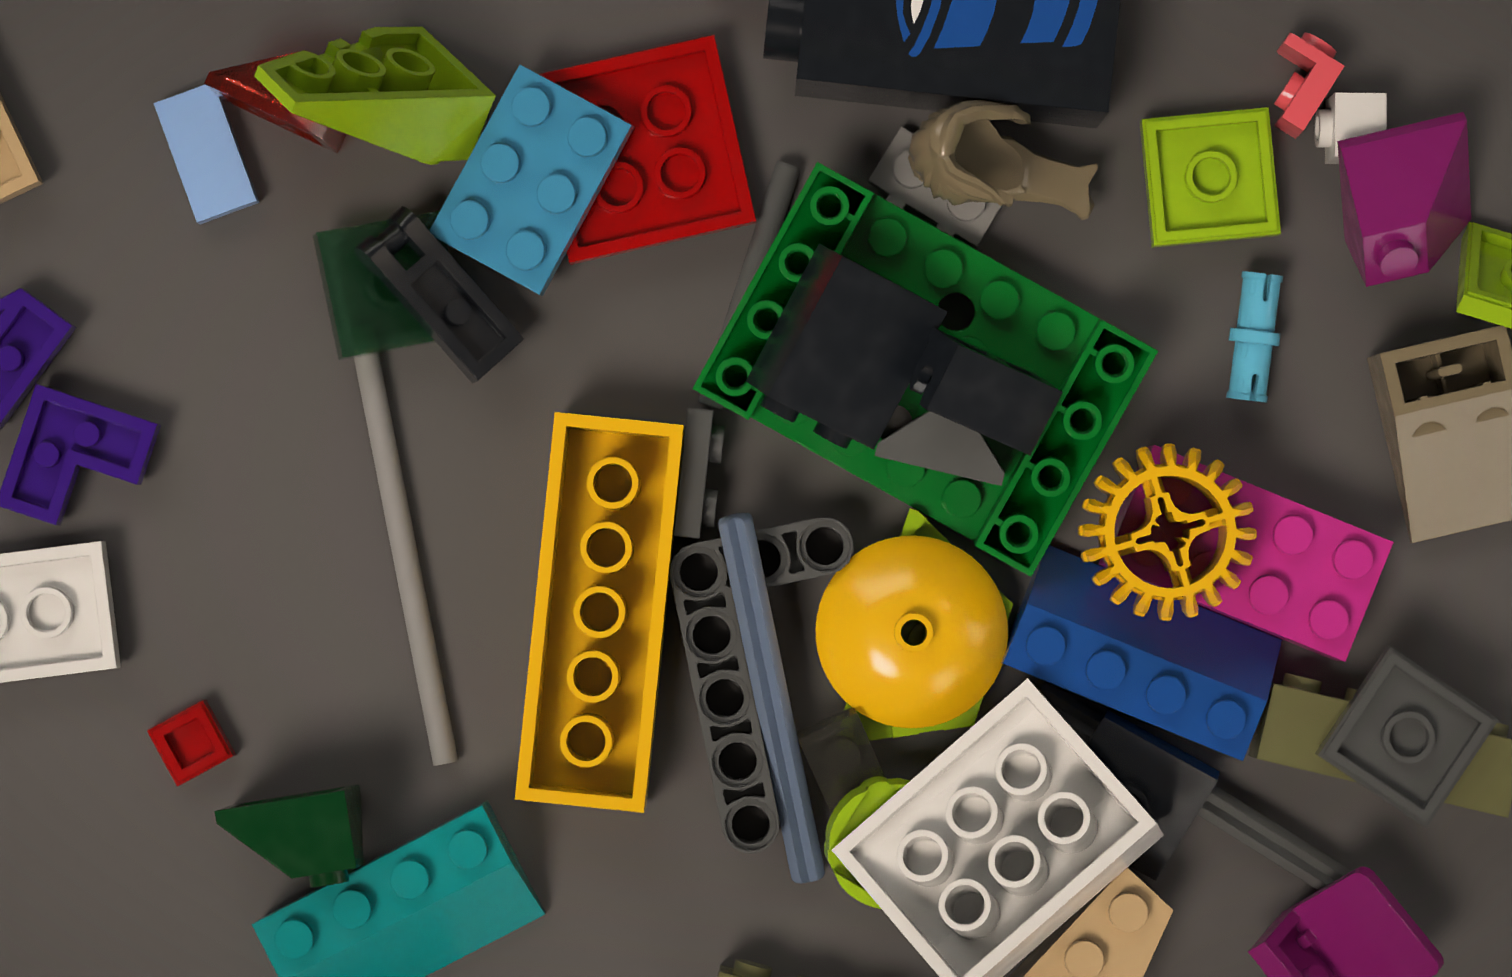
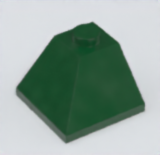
M359 784L238 803L215 811L217 825L291 879L309 876L310 887L348 882V870L358 868L364 864Z

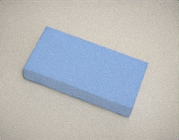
M210 82L153 103L198 224L209 222L259 203L217 84Z

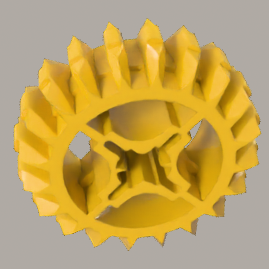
M1172 443L1162 446L1160 464L1156 465L1148 447L1138 448L1136 450V460L1139 470L1135 472L1122 457L1114 460L1112 465L1121 481L1116 485L1109 478L1102 475L1098 476L1094 480V485L1099 491L1108 496L1104 503L1095 499H1085L1082 503V509L1089 513L1100 515L1098 525L1083 524L1078 526L1079 536H1098L1099 547L1086 549L1081 552L1082 561L1093 562L1103 558L1107 566L1094 574L1092 577L1093 583L1096 586H1101L1115 577L1120 583L1112 591L1110 601L1119 605L1127 599L1131 591L1136 593L1133 614L1140 617L1145 616L1148 612L1152 599L1158 600L1157 613L1159 619L1163 621H1170L1172 619L1174 600L1180 601L1182 611L1188 618L1198 615V604L1195 595L1199 593L1210 606L1216 607L1221 604L1220 593L1213 584L1219 580L1223 585L1236 589L1240 585L1241 580L1236 574L1226 569L1230 561L1238 565L1249 566L1253 559L1249 553L1235 550L1236 539L1253 540L1257 537V530L1255 528L1236 527L1235 517L1252 513L1254 510L1252 503L1244 502L1231 506L1228 500L1229 496L1237 493L1242 488L1243 484L1241 481L1235 478L1219 487L1214 481L1222 473L1225 466L1224 463L1218 459L1213 460L1203 473L1198 471L1201 450L1194 447L1187 451L1182 465L1176 464L1177 451ZM1161 477L1178 479L1192 485L1207 498L1212 508L1192 514L1181 512L1175 507L1169 492H1165ZM1142 484L1146 497L1143 499L1146 511L1143 523L1138 529L1115 537L1116 517L1123 501L1129 493ZM1162 513L1165 514L1168 522L1184 524L1197 521L1196 526L1182 530V537L1174 538L1179 544L1172 551H1169V547L1165 542L1145 541L1136 543V539L1150 535L1152 527L1160 526L1155 520ZM1218 527V542L1215 553L1208 566L1197 577L1192 579L1188 568L1191 566L1189 560L1190 544L1197 535ZM1143 550L1153 552L1160 558L1164 570L1169 572L1173 587H1158L1141 580L1127 568L1121 556Z

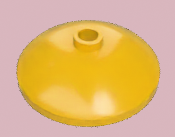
M915 535L899 536L878 541L863 548L850 558L849 563L842 570L834 574L819 604L815 627L816 646L826 677L841 698L862 715L885 725L901 728H924L942 724L960 716L978 703L988 692L1001 670L1003 664L1001 662L1007 650L1008 621L1003 599L996 584L983 566L962 549L939 539ZM909 620L920 621L926 629L924 640L917 645L907 644L901 636V629Z

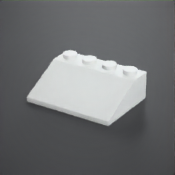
M1027 678L836 845L832 852L939 977H1003L1163 837L1164 834L1155 820Z

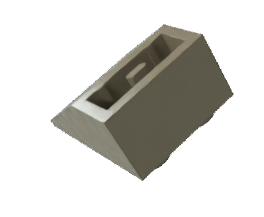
M1491 327L1368 357L1369 370L1410 543L1511 521L1512 347L1507 327Z

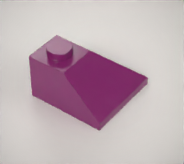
M1464 112L1337 141L1344 237L1366 287L1428 273L1471 221L1467 118Z

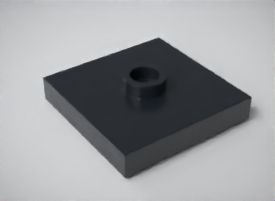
M1107 709L1088 740L1087 745L1155 820L1163 832L1164 836L1130 865L1131 868L1156 881L1216 785L1220 771Z

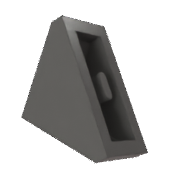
M930 411L923 413L881 439L877 443L875 452L877 457L1002 486L1005 474L1004 468L983 434Z

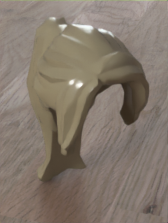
M980 99L958 102L929 114L928 120L922 121L920 129L912 135L908 151L910 154L908 160L915 177L923 182L925 188L931 189L934 199L938 197L942 200L947 199L952 205L968 202H989L1011 207L1014 201L1043 202L1060 205L1075 213L1081 220L1088 219L1095 206L1090 195L1089 183L1098 170L1097 163L1077 166L1035 153L1011 136H1000L989 120L1007 119L1018 124H1031L1030 114L1022 111L1016 104Z

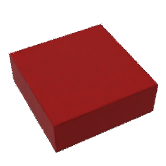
M206 699L147 730L177 787L236 755Z

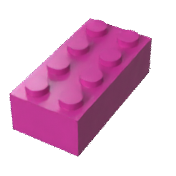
M1156 445L1148 446L1155 465L1160 464L1161 447ZM1177 454L1176 464L1182 465L1184 457ZM1199 463L1197 470L1203 473L1207 466ZM1222 472L1214 482L1221 487L1227 481L1235 479V477ZM1161 477L1165 492H1169L1172 502L1181 512L1192 514L1212 508L1207 498L1192 485L1178 479ZM1240 480L1243 484L1242 488L1237 493L1229 496L1228 500L1231 506L1238 503L1251 502L1254 510L1248 515L1235 517L1236 527L1255 528L1257 530V537L1253 540L1236 539L1235 550L1244 551L1252 555V562L1249 566L1230 561L1226 569L1236 574L1241 580L1240 585L1236 589L1223 585L1219 580L1213 584L1220 593L1221 604L1216 607L1210 606L1200 593L1195 595L1197 604L1329 659L1346 662L1394 542ZM1142 484L1125 498L1115 522V537L1130 533L1138 529L1143 523L1146 515L1143 499L1146 497ZM1162 513L1155 520L1160 526L1152 527L1151 534L1136 539V543L1145 541L1165 542L1169 547V551H1172L1179 544L1174 538L1182 537V530L1196 526L1197 521L1184 524L1168 522L1165 514ZM1218 527L1197 535L1191 542L1189 547L1191 566L1188 568L1192 579L1197 577L1210 563L1217 547ZM1143 550L1121 556L1127 568L1141 580L1158 587H1173L1169 572L1164 570L1160 558L1153 552ZM1101 558L1098 565L1107 567L1103 558Z

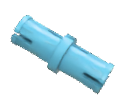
M1242 271L1241 278L1243 280L1237 327L1230 328L1228 339L1235 341L1229 390L1226 393V398L1267 403L1273 346L1280 345L1281 334L1275 333V325L1283 276Z

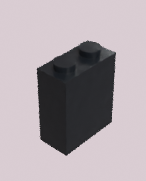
M819 243L746 382L765 394L760 405L774 414L795 423L799 413L817 421L813 432L828 441L847 449L853 439L874 450L911 381L912 374L929 342L927 337L932 327L939 329L947 311Z

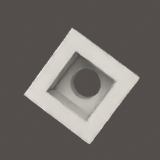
M1334 93L1325 101V109H1317L1314 125L1315 145L1317 148H1325V164H1339L1337 141L1386 130L1387 93Z

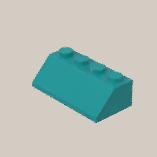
M487 800L348 872V882L321 886L261 917L251 925L278 977H425L545 915L546 912Z

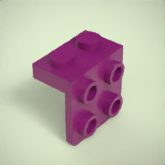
M1365 866L1354 869L1284 910L1248 951L1267 977H1432L1444 965L1441 953L1375 872Z

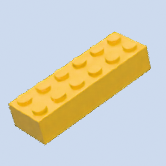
M561 412L554 413L515 800L645 812L684 445V425Z

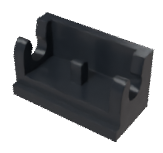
M932 327L927 337L929 342L912 374L909 386L910 390L919 394L923 393L919 405L930 412L1031 456L1063 392L1029 370Z

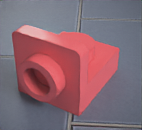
M1306 32L1301 38L1293 33H1289L1277 50L1279 55L1308 72L1305 78L1294 72L1274 102V105L1284 110L1274 126L1294 139L1304 131L1345 67L1333 59L1337 52L1331 45L1319 37Z

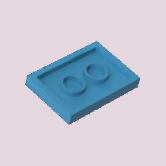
M519 64L429 231L438 240L543 296L634 127Z

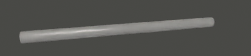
M373 324L349 328L348 331L433 766L458 761L374 326Z

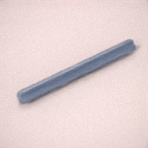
M749 513L731 514L719 519L718 526L791 879L795 883L813 882L824 877L825 869L753 518Z

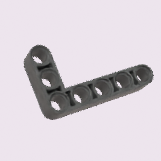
M815 518L755 531L757 541L772 543L780 554L778 570L773 575L765 578L767 587L833 574L842 570L849 563L853 553V538L849 529L843 523L833 518ZM818 528L832 529L842 540L840 557L829 565H820L813 562L806 552L807 538L813 530ZM721 538L693 543L682 548L674 556L671 563L670 580L722 832L726 841L735 850L745 854H757L768 849L776 840L779 832V815ZM695 553H703L710 556L718 568V576L715 583L704 591L690 589L684 584L681 577L683 562ZM707 616H716L723 619L731 631L729 644L717 653H708L701 650L694 640L696 624ZM720 679H729L736 682L744 694L742 706L737 712L730 715L715 713L709 707L706 700L708 688ZM742 742L754 750L757 763L749 775L732 777L722 770L719 756L721 751L731 743ZM757 806L767 814L769 827L762 837L755 840H746L734 831L732 819L740 808Z

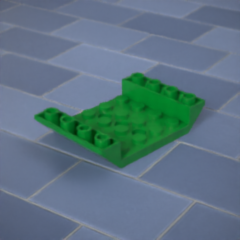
M817 162L692 389L747 420L753 418L971 539L976 547L1032 577L1157 355L1158 350ZM819 243L937 306L941 299L948 294L961 293L966 295L974 305L975 315L971 324L962 330L955 331L947 329L941 324L938 330L1029 370L1063 392L1031 456L983 435L1005 470L1002 486L875 456L877 445L873 450L853 439L847 449L842 448L813 432L817 421L799 413L795 423L760 405L765 394L746 382ZM909 383L898 405L905 408L910 413L912 420L928 410L919 405L923 393L919 394L910 390Z

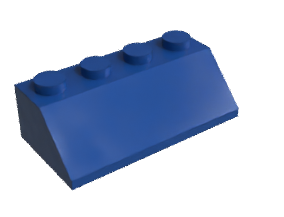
M1049 545L1033 573L1008 635L1007 650L1001 663L1243 761L1268 700L1282 640L1198 606V615L1188 618L1182 611L1179 600H1174V613L1170 621L1159 619L1157 613L1158 600L1152 599L1145 616L1134 615L1133 604L1137 596L1136 593L1131 591L1124 602L1119 605L1114 604L1110 601V596L1120 582L1114 577L1106 584L1096 586L1092 581L1094 574L1104 567L1091 562H1083L1082 558Z

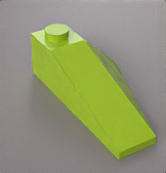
M423 26L373 27L362 31L359 41L349 44L339 38L328 42L323 54L317 55L305 50L258 65L254 75L292 114L429 165H436L441 161L468 160L496 97L487 86Z

